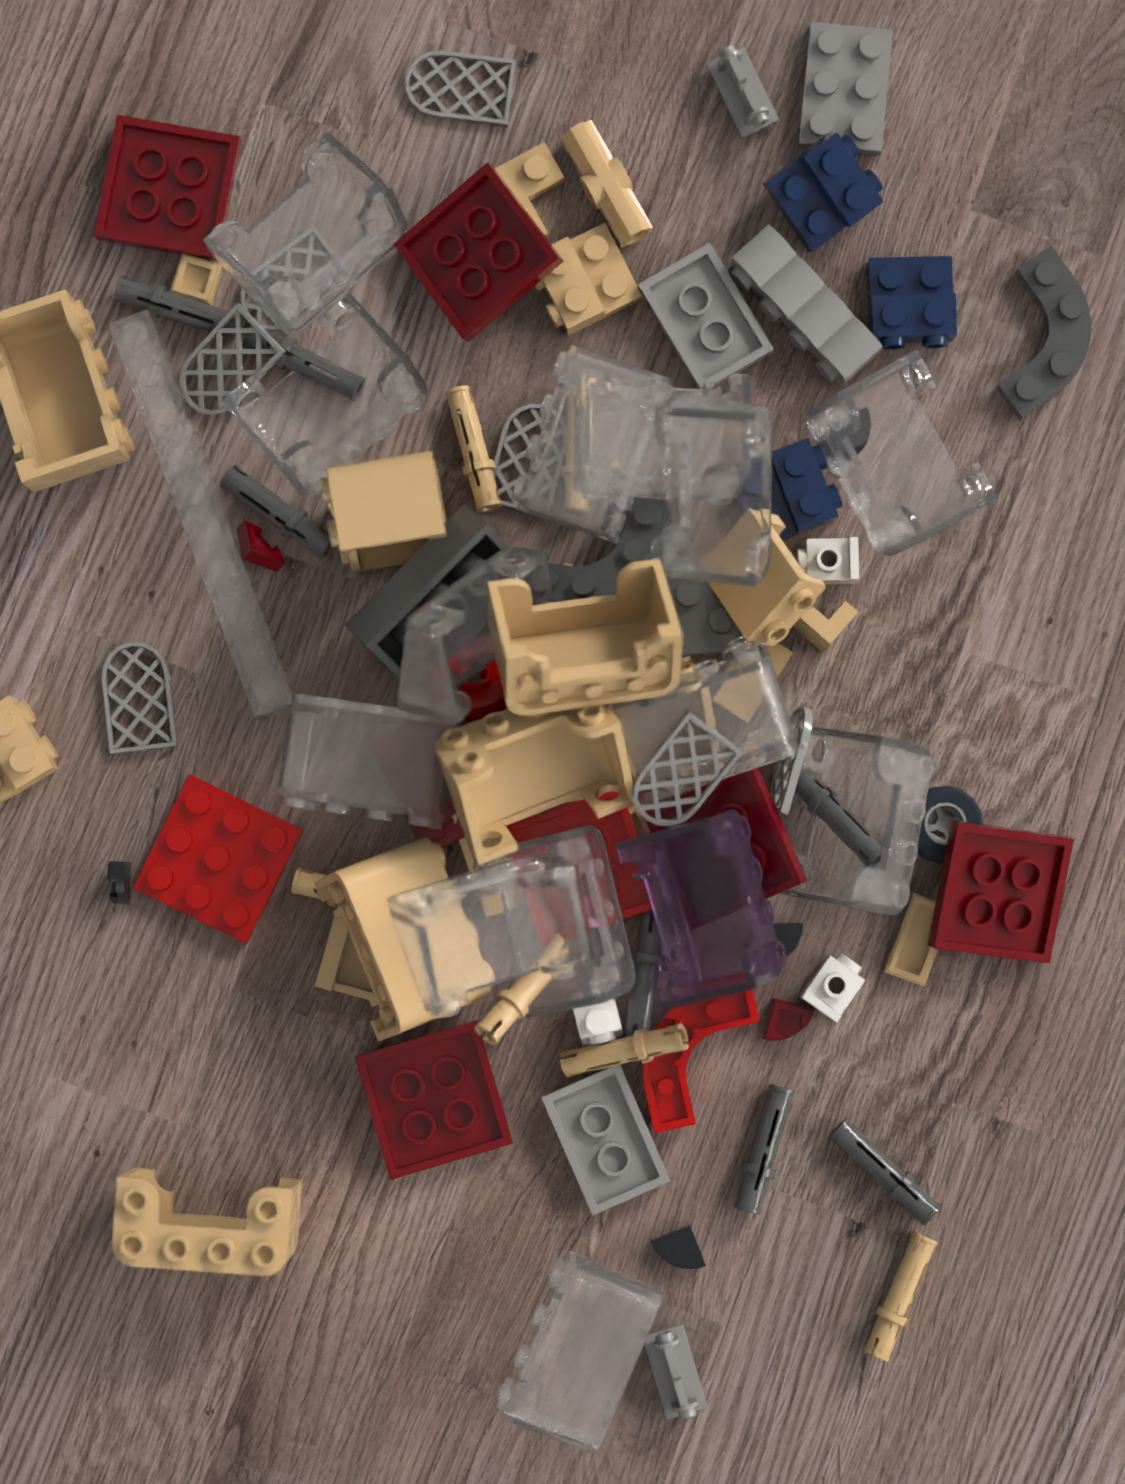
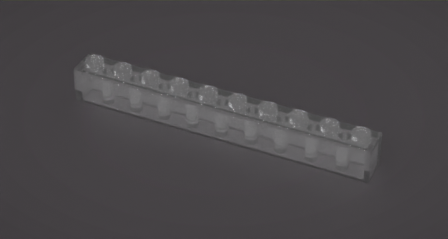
M144 310L109 323L110 332L254 717L261 722L300 707L248 567L245 560L242 559L239 543L156 322L149 311Z

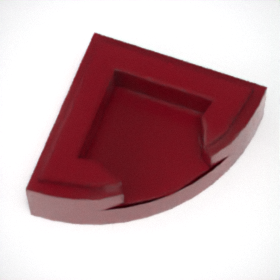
M246 520L238 526L236 531L243 560L275 572L285 564L279 547L276 545L272 548L259 535L263 531L260 527Z
M773 998L762 1039L779 1041L794 1036L810 1022L815 1009Z

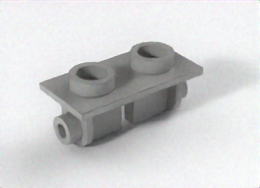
M733 45L725 47L718 53L719 58L706 64L742 138L780 120L744 46L736 50Z
M681 1324L642 1336L666 1419L678 1416L680 1420L688 1419L695 1416L696 1411L708 1408L684 1325Z

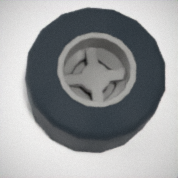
M951 786L932 787L915 796L906 808L903 820L904 835L914 852L926 860L940 863L944 861L951 820L983 824L982 812L974 798L962 789Z

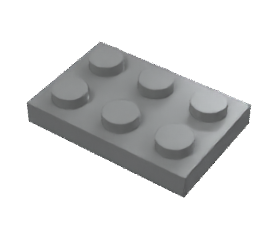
M821 22L810 23L798 148L808 149L826 134L838 132L840 137L844 135L849 136L856 144L860 154L880 156L883 143L893 30Z
M711 243L706 244L638 284L644 300L701 394L773 353V346Z
M620 1065L600 1070L541 1097L592 1216L671 1181Z

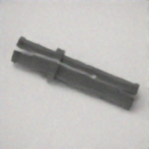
M126 276L119 278L114 293L115 302H122L149 311L148 314L151 317L159 318L162 315L208 331H212L229 313L227 310L205 304L204 302L168 292L167 286L158 284L156 287L128 279ZM235 315L223 328H236ZM222 333L223 336L229 337V339L234 340L236 338V333Z
M266 330L286 352L299 357L298 360H295L283 354L274 364L275 367L281 370L287 367L349 398L353 402L357 400L366 379L364 377L358 376L330 360L297 345L298 341L290 336L283 338ZM256 333L245 334L243 340L245 348L256 349ZM262 336V349H273L271 348L272 345ZM262 354V355L265 356V357H267V358H269V359H271L275 354ZM313 364L338 378L335 380L309 367V365Z
M236 465L230 467L225 473L219 486L281 529V534L288 540L295 539L320 559L325 557L332 546L329 532L309 519L308 512L302 508L295 509Z
M803 763L795 792L807 804V811L812 816H818L869 870L876 868L885 860L884 856L889 854V850L837 799V792L831 786L826 787Z
M641 913L637 950H632L631 959H634L635 963L622 1038L633 1035L635 1030L645 1028L647 1031H650L659 965L664 964L665 955H662L661 952L668 917Z
M772 1084L768 1086L769 1090L758 1123L748 1162L744 1161L742 1165V1170H745L737 1202L734 1205L737 1209L757 1215L761 1214V1207L769 1179H774L776 1170L772 1168L781 1136L783 1135L792 1097L795 1094L793 1090Z
M848 1117L829 1135L831 1140H834L888 1191L886 1196L892 1202L897 1199L922 1225L927 1224L940 1210L941 1205L935 1202L914 1182L915 1176L910 1171L905 1173L877 1145L854 1126Z

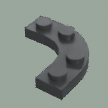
M1052 246L1022 265L1015 272L1038 304L1046 321V339L1041 352L1032 361L996 386L1020 421L1055 397L1073 380L1086 358L1091 339V316L1086 297L1077 280Z
M634 497L624 533L616 548L605 558L592 564L569 566L533 561L527 580L532 594V605L616 594V579L622 568L634 561L660 559L662 561L679 510L675 501Z

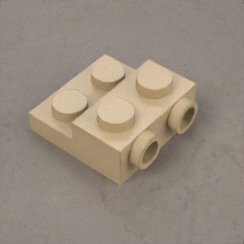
M606 223L572 239L566 237L553 243V247L564 262L534 286L537 291L545 290L551 302L545 305L548 315L555 328L563 326L567 336L642 300V294Z
M10 695L0 700V804L58 770L53 759L58 757V754L46 735L39 737L32 723L37 721L32 709L24 699L18 702L17 698Z

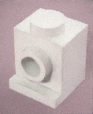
M858 537L806 539L804 549H797V562L806 575L821 579L825 585L855 584L859 580ZM825 552L832 553L836 558L835 565L831 567L823 565L821 555Z
M842 953L837 960L831 955H827L799 997L832 1021L838 1022L844 1010L865 982V979L858 975L862 967ZM834 977H839L844 984L842 991L837 994L832 993L828 988L829 981Z
M613 994L572 1005L582 1046L607 1042L623 1035Z

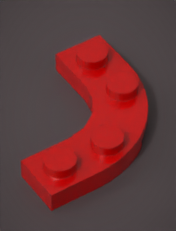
M751 980L710 988L692 994L669 1009L655 1026L654 1030L682 1023L687 1032V1044L689 1046L687 1050L656 1056L653 1061L643 1063V1084L654 1134L696 1124L686 1078V1065L691 1051L704 1037L715 1032L760 1022Z

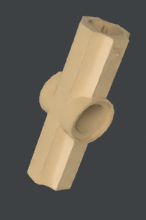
M592 120L580 122L571 127L560 139L580 174V183L590 203L596 210L600 209L621 248L643 239L645 235L652 231V225L632 192L634 190L624 166L617 157H612L604 139L599 134Z

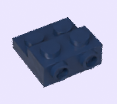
M838 132L826 134L762 183L808 252H814L842 229L853 226L884 202L878 194L883 190L880 180L871 170L868 169L865 172L862 170L855 159L860 155L856 144L847 135L840 137Z
M952 256L868 259L869 330L881 343L882 349H902L906 347V343H922L923 348L937 349L947 347V342H953L957 336L956 293H953Z
M809 438L769 452L765 457L728 471L744 515L750 508L778 515L786 526L779 535L782 541L836 521L839 516L836 509L843 507L837 487L834 483L827 486L821 470L827 468L824 453L820 445L812 447Z

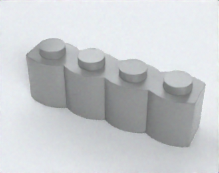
M769 224L731 258L730 266L733 268V271L730 272L733 280L744 291H748L751 288L761 298V301L758 303L761 310L772 321L776 322L780 319L789 328L790 331L787 333L789 340L801 352L809 350L817 358L818 362L815 366L829 382L832 383L836 380L843 386L882 349L883 346L872 332L852 314L844 302L824 284L815 271L795 253L787 241Z

